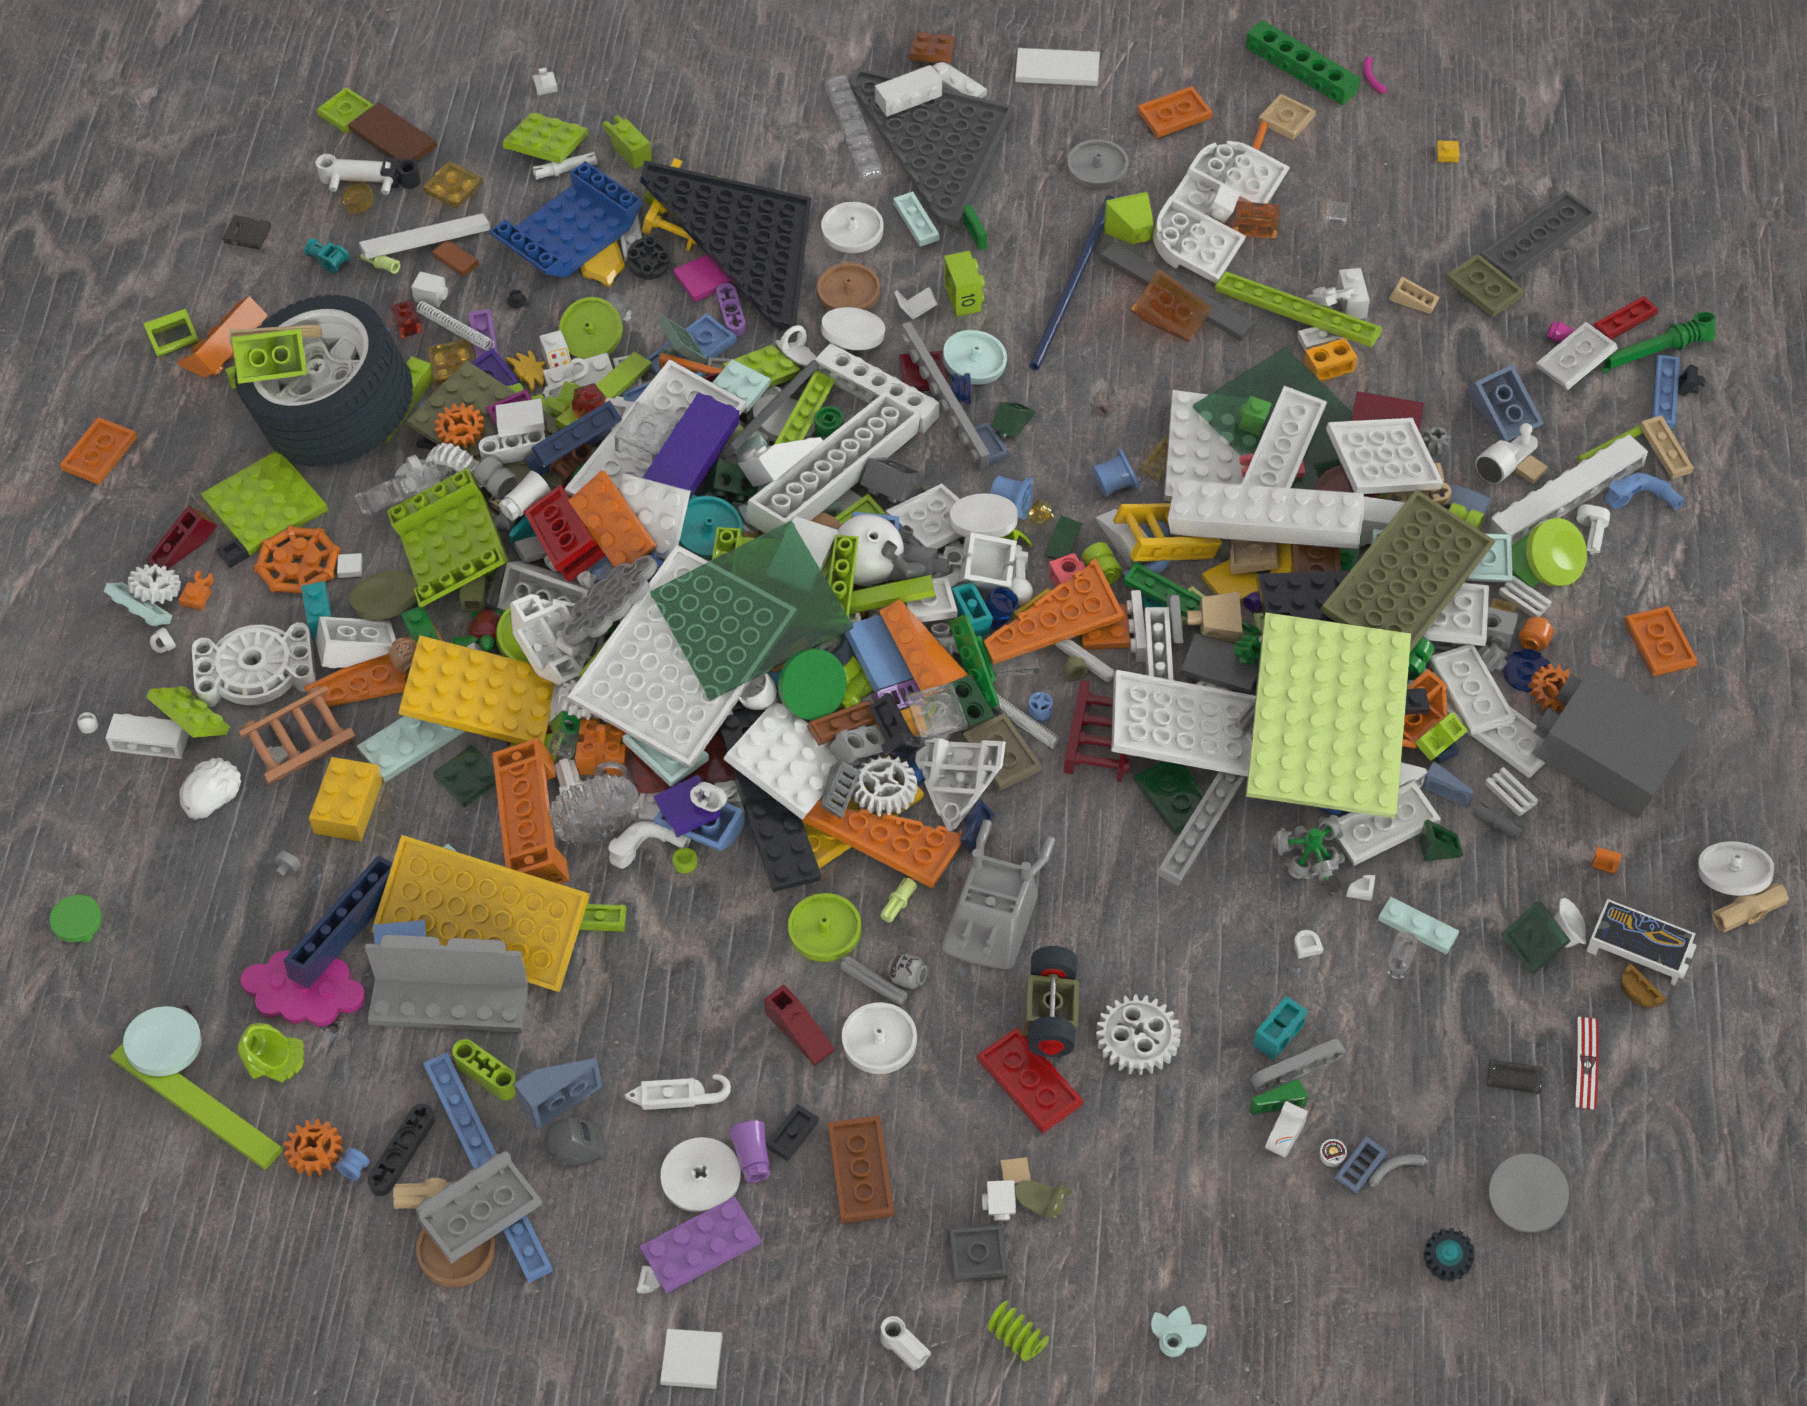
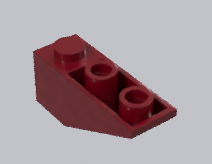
M784 984L764 998V1008L767 1017L814 1066L835 1051L801 1001Z

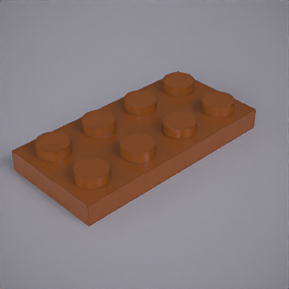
M880 1115L828 1122L841 1223L894 1217Z

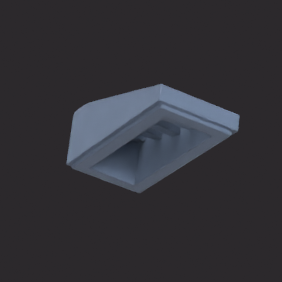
M1435 762L1432 763L1426 774L1424 789L1469 808L1474 793L1473 789Z
M1365 1136L1334 1179L1357 1194L1375 1169L1386 1158L1388 1151ZM1367 1149L1376 1156L1375 1160L1363 1153V1151ZM1358 1157L1371 1164L1369 1168L1357 1160ZM1354 1164L1365 1173L1361 1176L1350 1167ZM1346 1172L1359 1180L1357 1184L1344 1177Z

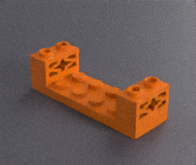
M538 738L492 753L505 867L558 884L569 881L567 860L555 847L546 780L556 777L553 756Z

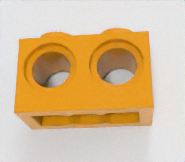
M1343 338L1305 350L1303 366L1314 384L1354 372L1357 355L1347 339Z

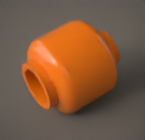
M1530 617L1522 626L1518 638L1525 650L1539 652L1547 648L1553 637L1554 630L1547 619L1543 617Z

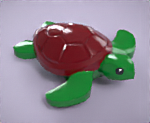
M485 609L472 612V621L468 627L470 636L453 637V644L466 647L472 643L477 645L480 643V647L483 650L489 651L497 643L496 628L504 613L503 609L494 611Z

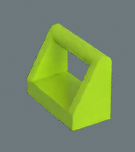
M186 308L144 323V330L157 357L199 342ZM186 324L191 334L190 336L158 347L153 335Z

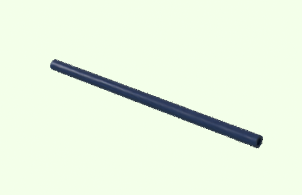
M1111 195L1105 198L1031 359L1029 367L1032 370L1040 369L1103 231L1106 200L1115 199Z

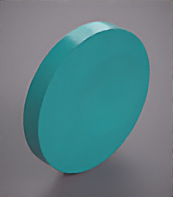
M700 496L688 500L679 546L704 560H712L717 527L740 528L741 532L743 531V524L739 513L730 503L717 497Z

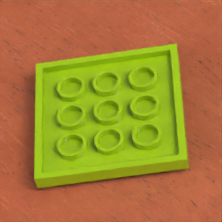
M277 451L200 493L202 500L232 536L241 542L249 552V555L261 549L260 543L264 539H270L287 529L289 525L301 527L328 511L327 504L288 459Z

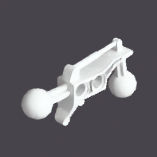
M954 540L949 546L945 547L944 554L938 553V558L949 559L948 573H936L932 579L941 578L954 572L960 573L961 563L965 560L962 559L964 544ZM1017 545L1014 562L1010 565L1013 566L1011 586L1003 593L1010 605L1021 607L1032 599L1033 588L1031 583L1025 579V569H1028V552H1023L1022 547Z

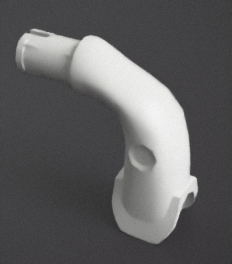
M651 821L637 822L628 827L618 838H614L610 842L608 847L609 852H611L609 860L612 865L623 869L632 863L636 856V850L647 838H657L663 842L668 841L679 848H687L691 839L683 835L676 838L672 830Z

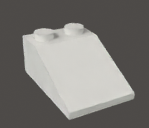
M821 437L775 444L768 447L762 445L756 450L752 448L744 453V459L738 465L753 487L773 482L823 440Z
M319 617L315 639L321 665L328 668H347L388 654L392 643L396 640L391 622L388 620Z

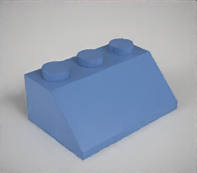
M726 803L719 809L721 812L720 817L683 836L721 851L733 845L744 828L743 809ZM659 811L654 819V823L672 830L661 811Z

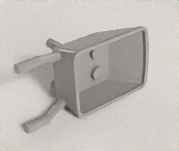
M983 820L976 838V849L972 852V864L965 877L944 935L941 949L946 955L965 962L1008 971L1016 963L1038 899L1034 876L1048 862L1055 839L1050 836L1045 838L1039 859L1032 867L1029 862L1017 865L984 856V845L992 822Z

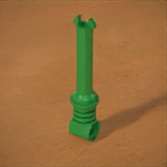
M1703 311L1696 313L1692 320L1679 325L1676 323L1670 324L1663 334L1614 351L1604 360L1605 366L1600 367V370L1608 373L1609 369L1670 347L1682 350L1685 345L1696 341H1712L1715 338L1716 316L1711 312Z

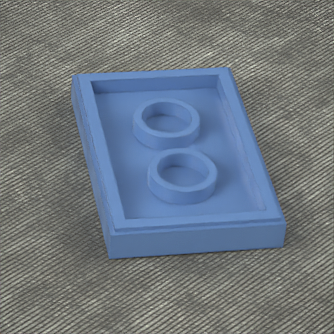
M881 615L858 621L842 628L874 692L914 678Z

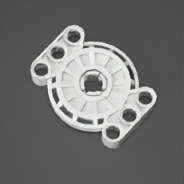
M304 623L291 625L286 633L273 626L249 625L228 633L216 645L208 638H199L192 644L194 687L199 700L205 702L207 707L215 706L222 697L236 704L259 705L280 697L292 685L299 691L305 692V686L317 681L313 642L308 626ZM257 660L258 663L253 665V661Z

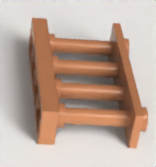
M315 686L306 692L307 696L256 723L252 720L241 726L242 730L239 731L238 737L242 740L249 736L267 767L265 769L266 773L263 775V780L267 787L354 740L355 734L351 727L346 730L343 727L340 728L325 703L323 696L327 695V686L322 688ZM313 701L332 732L330 734L331 738L324 742L322 739H318L301 710L302 707ZM291 713L310 743V749L303 753L300 750H296L279 721ZM269 725L273 728L288 754V761L281 765L278 762L275 763L257 732Z

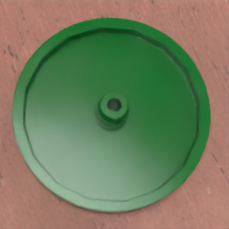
M808 648L796 652L786 661L779 675L778 691L783 705L793 715L807 720H815L832 714L841 704L846 692L845 670L841 662L833 654L825 650Z

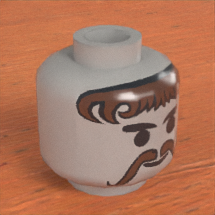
M900 953L889 962L888 974H890L894 985L915 989L926 980L928 969L921 957Z

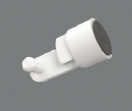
M1528 423L1522 424L1520 426L1521 436L1511 443L1499 440L1477 457L1475 461L1476 470L1485 481L1491 484L1501 483L1516 469L1519 463L1537 448L1538 440L1531 435L1532 425Z

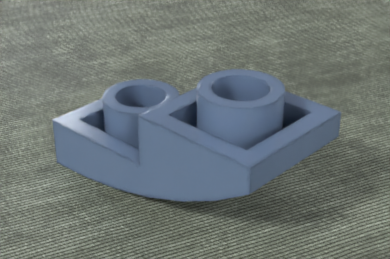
M1448 484L1451 488V499L1446 505H1443L1444 508L1450 509L1452 503L1455 502L1465 506L1467 511L1474 509L1486 514L1491 503L1489 497L1461 486Z

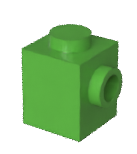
M1250 396L1247 404L1242 403L1238 416H1241L1242 419L1239 429L1260 436L1272 403Z

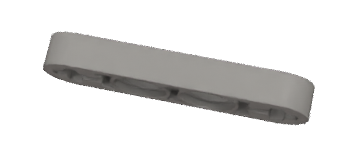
M1333 1039L1257 1072L1251 1077L1250 1082L1257 1093H1263L1339 1060L1345 1055L1346 1050L1339 1039Z

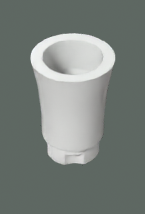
M530 471L500 501V510L511 521H514L518 516L525 514V510L550 493V487L538 473Z

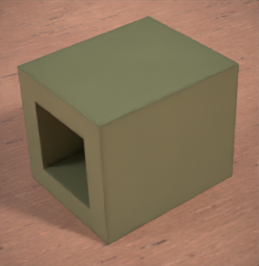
M480 576L461 586L459 599L463 613L482 611L487 608L485 606V597L488 587L485 576Z

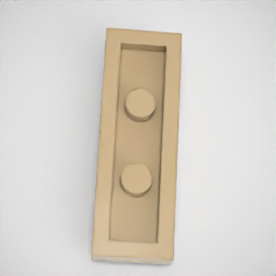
M1663 416L1641 421L1639 427L1670 478L1674 479L1692 473L1694 467Z

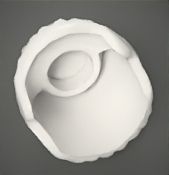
M757 670L749 686L742 696L738 698L746 708L763 710L770 706L776 698L775 682L767 673Z

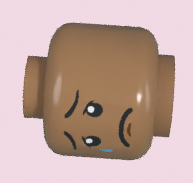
M399 638L392 643L388 656L397 672L409 674L417 646L415 640Z

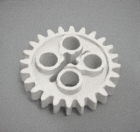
M1137 994L1134 995L1133 1001L1124 996L1122 1004L1118 1000H1114V1008L1107 1005L1106 1014H1100L1101 1022H1097L1096 1029L1098 1030L1096 1032V1040H1099L1098 1049H1104L1103 1058L1111 1056L1110 1065L1116 1062L1119 1063V1071L1126 1066L1128 1067L1129 1074L1133 1072L1134 1068L1138 1069L1140 1075L1143 1073V1068H1147L1150 1073H1153L1154 1066L1161 1070L1163 1069V1061L1170 1063L1171 1055L1176 1056V1047L1180 1045L1179 1037L1181 1034V1029H1178L1179 1021L1172 1020L1174 1017L1173 1011L1165 1013L1166 1004L1160 1007L1157 1006L1158 999L1150 1003L1148 1002L1147 995H1145L1143 1001H1139ZM1128 1017H1134V1018H1136V1019H1138V1020H1136V1021H1131V1020H1128L1127 1018H1128ZM1151 1028H1158L1161 1031L1155 1032ZM1117 1037H1122V1038H1125L1126 1040H1125V1041H1118V1040H1116L1115 1038H1117ZM1141 1048H1146V1049H1148V1050H1150V1051H1149V1052H1141L1139 1049H1141Z

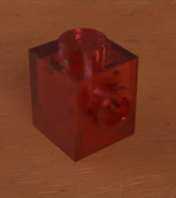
M411 299L390 306L393 320L401 339L422 332L420 319Z
M595 383L574 389L572 410L578 418H581L603 405L606 397Z

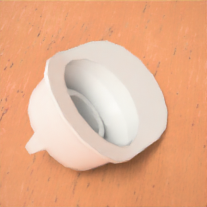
M1560 899L1559 911L1549 922L1553 945L1555 947L1563 945L1568 948L1579 943L1586 944V925L1580 911L1569 899Z

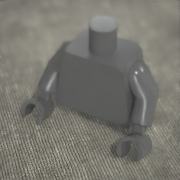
M908 525L901 527L899 530L903 543H907L903 544V553L899 555L894 554L897 546L889 540L886 541L881 550L885 558L893 560L891 562L894 565L891 571V579L909 580L931 575L933 578L936 573H948L949 559L938 558L937 549L922 547L917 540L913 541L911 536L914 530Z

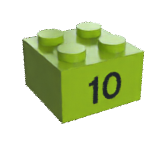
M970 251L944 256V287L956 317L981 312V303L984 302L982 288L985 287L982 274L979 275L977 260L972 258Z

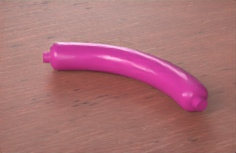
M1366 57L1363 63V73L1366 81L1379 93H1387L1386 86L1378 82L1372 74V57Z

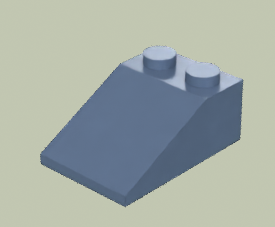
M1513 364L1476 381L1466 389L1476 410L1502 441L1509 442L1521 436L1520 426L1524 423L1532 425V430L1544 424Z
M593 1058L536 1069L530 1074L521 1076L517 1083L514 1084L520 1109L535 1128L540 1130L601 1088L602 1081L598 1062Z

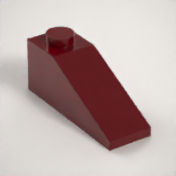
M188 505L146 560L152 566L154 564H157L160 568L166 566V570H168L204 544L218 525L204 512Z

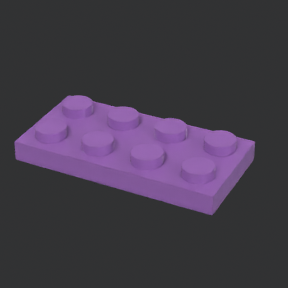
M734 1196L639 1247L640 1252L651 1267L664 1293L667 1294L761 1244V1238Z

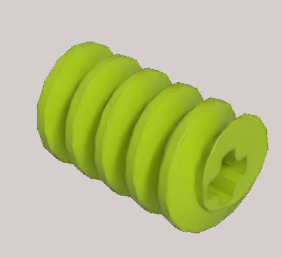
M1005 1301L992 1314L987 1329L991 1333L996 1332L997 1339H1004L1005 1346H1012L1013 1353H1021V1360L1028 1361L1042 1351L1049 1341V1336H1045L1040 1340L1039 1336L1042 1330L1038 1328L1031 1332L1033 1322L1030 1321L1023 1325L1025 1315L1021 1314L1015 1318L1014 1315L1017 1308L1013 1307L1007 1311L1006 1308L1009 1302Z

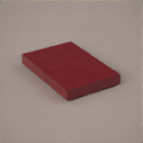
M1356 391L1351 421L1413 418L1420 432L1424 403Z

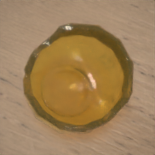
M365 182L349 186L343 192L342 203L352 213L365 212L373 205L374 193Z

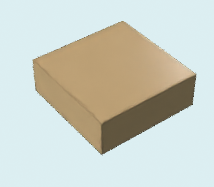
M1529 455L1516 467L1515 473L1533 485L1547 472L1548 467Z
M1027 1157L1001 1160L1003 1181L1014 1180L1015 1186L1021 1181L1031 1180Z

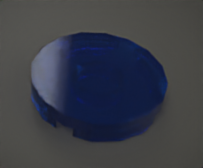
M1518 649L1509 657L1507 656L1505 660L1508 663L1502 672L1504 679L1510 686L1519 691L1531 692L1532 688L1528 687V684L1532 681V675L1540 667L1546 668L1550 662L1547 658L1545 660L1538 651Z

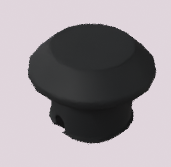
M514 289L509 293L507 304L511 308H521L526 304V297L520 290Z

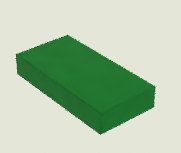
M972 205L964 206L963 222L977 248L979 250L987 249V232Z

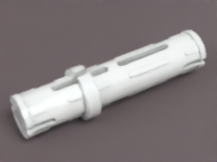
M591 152L565 159L561 164L550 161L551 163L534 166L532 169L535 179L538 180L550 176L557 177L559 174L570 172L584 161L595 166L597 165V159L594 156L595 153Z

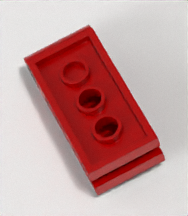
M562 484L525 510L524 513L554 568L558 572L561 571L563 577L569 583L581 572L587 570L606 555L568 501L571 497L565 492L566 486Z

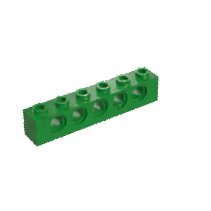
M1261 20L1247 32L1245 48L1343 106L1358 93L1359 76L1266 21Z

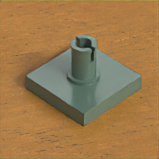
M664 315L657 320L671 342L658 353L659 356L661 353L672 356L680 353L697 363L704 364L707 361V358L688 330Z

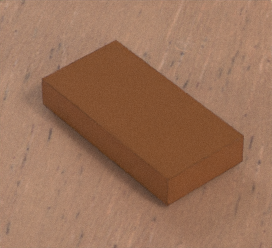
M446 240L432 251L434 258L463 277L479 265L478 259L449 240Z

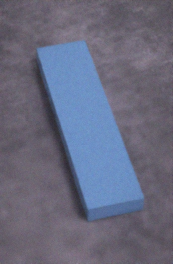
M1657 355L1652 418L1662 415L1670 430H1674L1676 426L1680 358Z

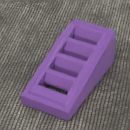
M915 679L876 691L871 695L875 702L885 694L895 692L899 701L897 706L900 710L924 701ZM907 687H912L916 699L912 700ZM901 689H903L907 702H904L902 698V695L900 693Z

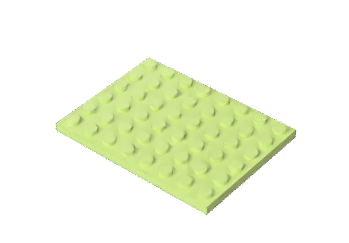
M1265 613L1246 797L1395 818L1397 815L1411 634Z

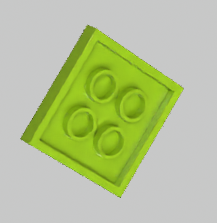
M530 113L503 140V148L561 164L588 136V128L581 127L575 123L563 122L557 118L545 117L539 113Z

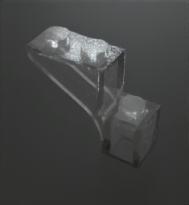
M432 460L387 481L373 485L354 496L365 516L393 503L406 500L443 480Z

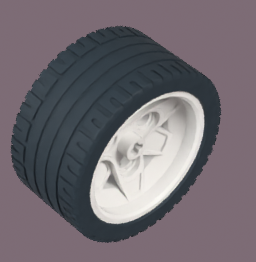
M320 295L315 296V298L309 297L306 300H299L295 304L292 303L286 308L278 310V313L272 314L268 320L266 319L262 322L261 326L257 327L321 325V337L302 338L307 375L238 384L235 368L234 379L237 393L275 451L282 454L288 461L296 464L299 463V465H308L310 467L334 466V464H343L345 461L349 462L354 458L361 457L364 453H369L371 449H375L381 442H384L394 432V429L400 425V421L404 419L405 413H407L409 408L408 405L411 403L413 393L411 372L381 318L369 305L348 296Z

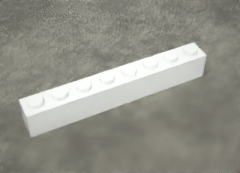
M1630 435L1615 440L1608 448L1600 449L1593 457L1588 460H1582L1575 468L1564 471L1560 477L1553 481H1548L1539 490L1531 491L1526 498L1519 502H1513L1508 509L1495 513L1490 519L1491 523L1488 533L1511 535V545L1528 535L1540 522L1562 517L1609 488V484L1613 480L1617 479L1619 481L1643 467L1648 451Z

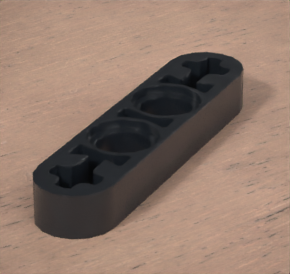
M417 1104L410 1110L369 1174L368 1185L374 1195L385 1196L391 1192L433 1126L435 1117L429 1105ZM426 1113L427 1119L422 1118L418 1123L417 1116H423ZM411 1133L416 1136L415 1140L410 1144L401 1142L405 1134ZM393 1155L402 1157L401 1162L396 1166L387 1164L388 1159ZM384 1178L386 1184H380L377 1187L375 1181H381Z

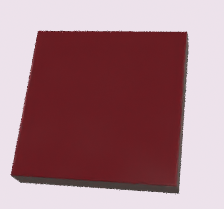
M943 351L929 352L947 382L946 368L942 361ZM910 353L899 354L902 382L910 387H915L920 392L930 391L928 381L922 378L917 363H913Z

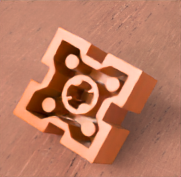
M581 718L579 728L580 742H577L575 755L578 773L580 775H598V770H605L607 776L627 777L629 762L627 752H630V748L623 742V736L626 732L610 723L601 724V719L590 718V720H587L586 718Z

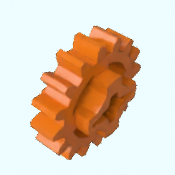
M454 403L452 404V409L445 407L444 414H437L439 420H435L434 423L436 436H438L440 443H451L455 447L463 445V448L467 449V444L470 443L475 446V439H482L481 433L485 432L484 418L481 416L479 409L474 411L473 405L466 408L465 403H462L460 407H457Z
M1548 664L1546 668L1542 666L1532 675V681L1528 684V687L1532 688L1529 696L1536 697L1533 703H1540L1542 705L1541 711L1551 708L1559 714L1562 713L1566 705L1555 698L1570 676L1568 675L1569 669L1562 671L1561 665L1558 664L1554 669L1552 664Z
M316 1119L314 1125H311L306 1120L305 1127L303 1128L296 1125L297 1132H289L290 1141L284 1142L287 1150L284 1152V1155L290 1167H296L298 1174L306 1170L308 1177H311L313 1171H317L319 1176L322 1175L323 1168L331 1171L332 1167L330 1164L332 1162H339L337 1154H343L341 1146L343 1141L337 1128L331 1129L330 1122L328 1121L322 1126L319 1119Z

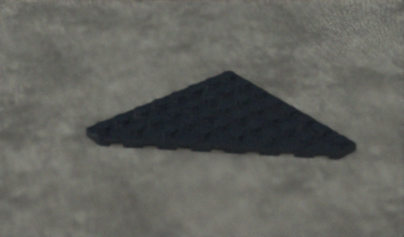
M644 160L640 182L773 327L788 330L796 326L812 197Z

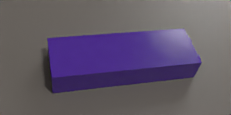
M698 392L642 478L689 490L690 500L739 425V410L732 405L717 401L710 395Z

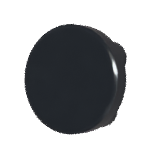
M648 235L631 244L627 251V266L635 276L641 279H656L667 271L670 264V254L667 247L661 241L657 240L654 236Z

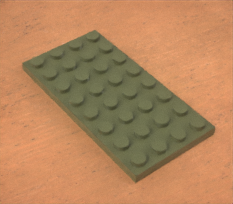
M466 360L407 419L408 426L435 444H442L439 442L435 432L434 421L439 420L437 414H444L445 407L452 409V404L454 403L457 407L465 403L466 408L473 405L474 411L480 410L485 422V432L481 433L483 439L498 434L497 429L486 413L485 407L516 394V392ZM543 411L547 424L543 431L545 438L561 430V428L555 425L556 418ZM475 439V446L470 443L467 444V449H464L463 445L459 446L460 449L466 450L469 455H473V458L479 461V464L482 462L479 450V442L481 440ZM595 444L591 445L593 453L598 448ZM524 460L503 464V468L509 469L517 476L516 486L531 471ZM551 470L541 476L551 491L559 485H564L562 478Z
M1416 489L1323 604L1320 612L1341 624L1410 633L1411 653L1493 547L1495 540Z

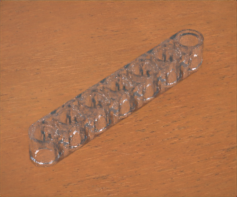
M846 75L825 78L826 93L861 182L865 183L883 179L882 164Z

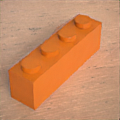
M250 296L240 300L220 320L222 325L219 323L206 333L209 338H204L198 344H195L190 349L192 354L182 357L177 364L204 378L212 374L216 376L223 370L222 364L226 360L230 361L234 358L232 345L230 346L229 327L232 330L257 328L262 325V321L268 315Z
M901 599L879 610L922 695L926 699L941 692L948 683L968 676Z

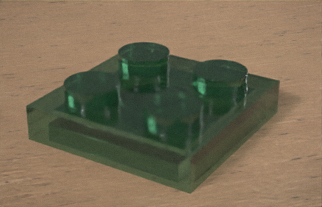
M473 745L433 772L434 778L464 808L496 785L494 766Z
M1540 901L1534 903L1501 933L1529 973L1535 974L1571 942L1545 905Z

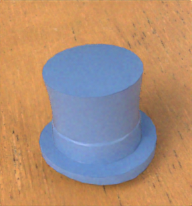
M1122 449L1117 450V457L1092 466L1093 477L1104 497L1122 488L1130 487L1133 490L1139 488V482Z
M999 475L994 480L990 494L1003 496L1012 501L1017 508L1018 519L1026 520L1032 509L1033 478L1027 477L1025 481H1017Z

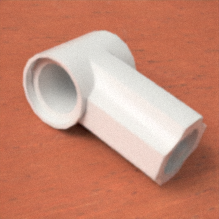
M568 758L559 760L554 767L560 786L558 788L563 807L588 802L583 781H580L575 761Z
M891 1316L882 1322L880 1331L882 1345L896 1353L913 1371L919 1369L931 1355V1352L906 1329L905 1323L899 1317ZM894 1329L900 1334L896 1337H890L886 1334V1331Z

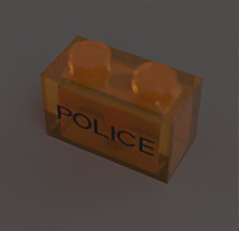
M1237 201L1234 230L1245 236L1277 239L1280 205Z

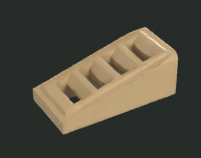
M1401 276L1389 300L1431 314L1440 297Z

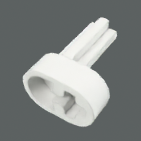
M1589 504L1581 505L1578 508L1576 520L1581 525L1590 527L1587 551H1590L1589 554L1594 555V553L1599 554L1604 528L1609 525L1610 512L1603 507Z
M731 780L720 787L707 782H701L692 788L690 797L692 802L698 807L715 812L726 804L727 799L735 794L738 788L734 787L735 782ZM703 791L704 795L707 796L705 799H702Z

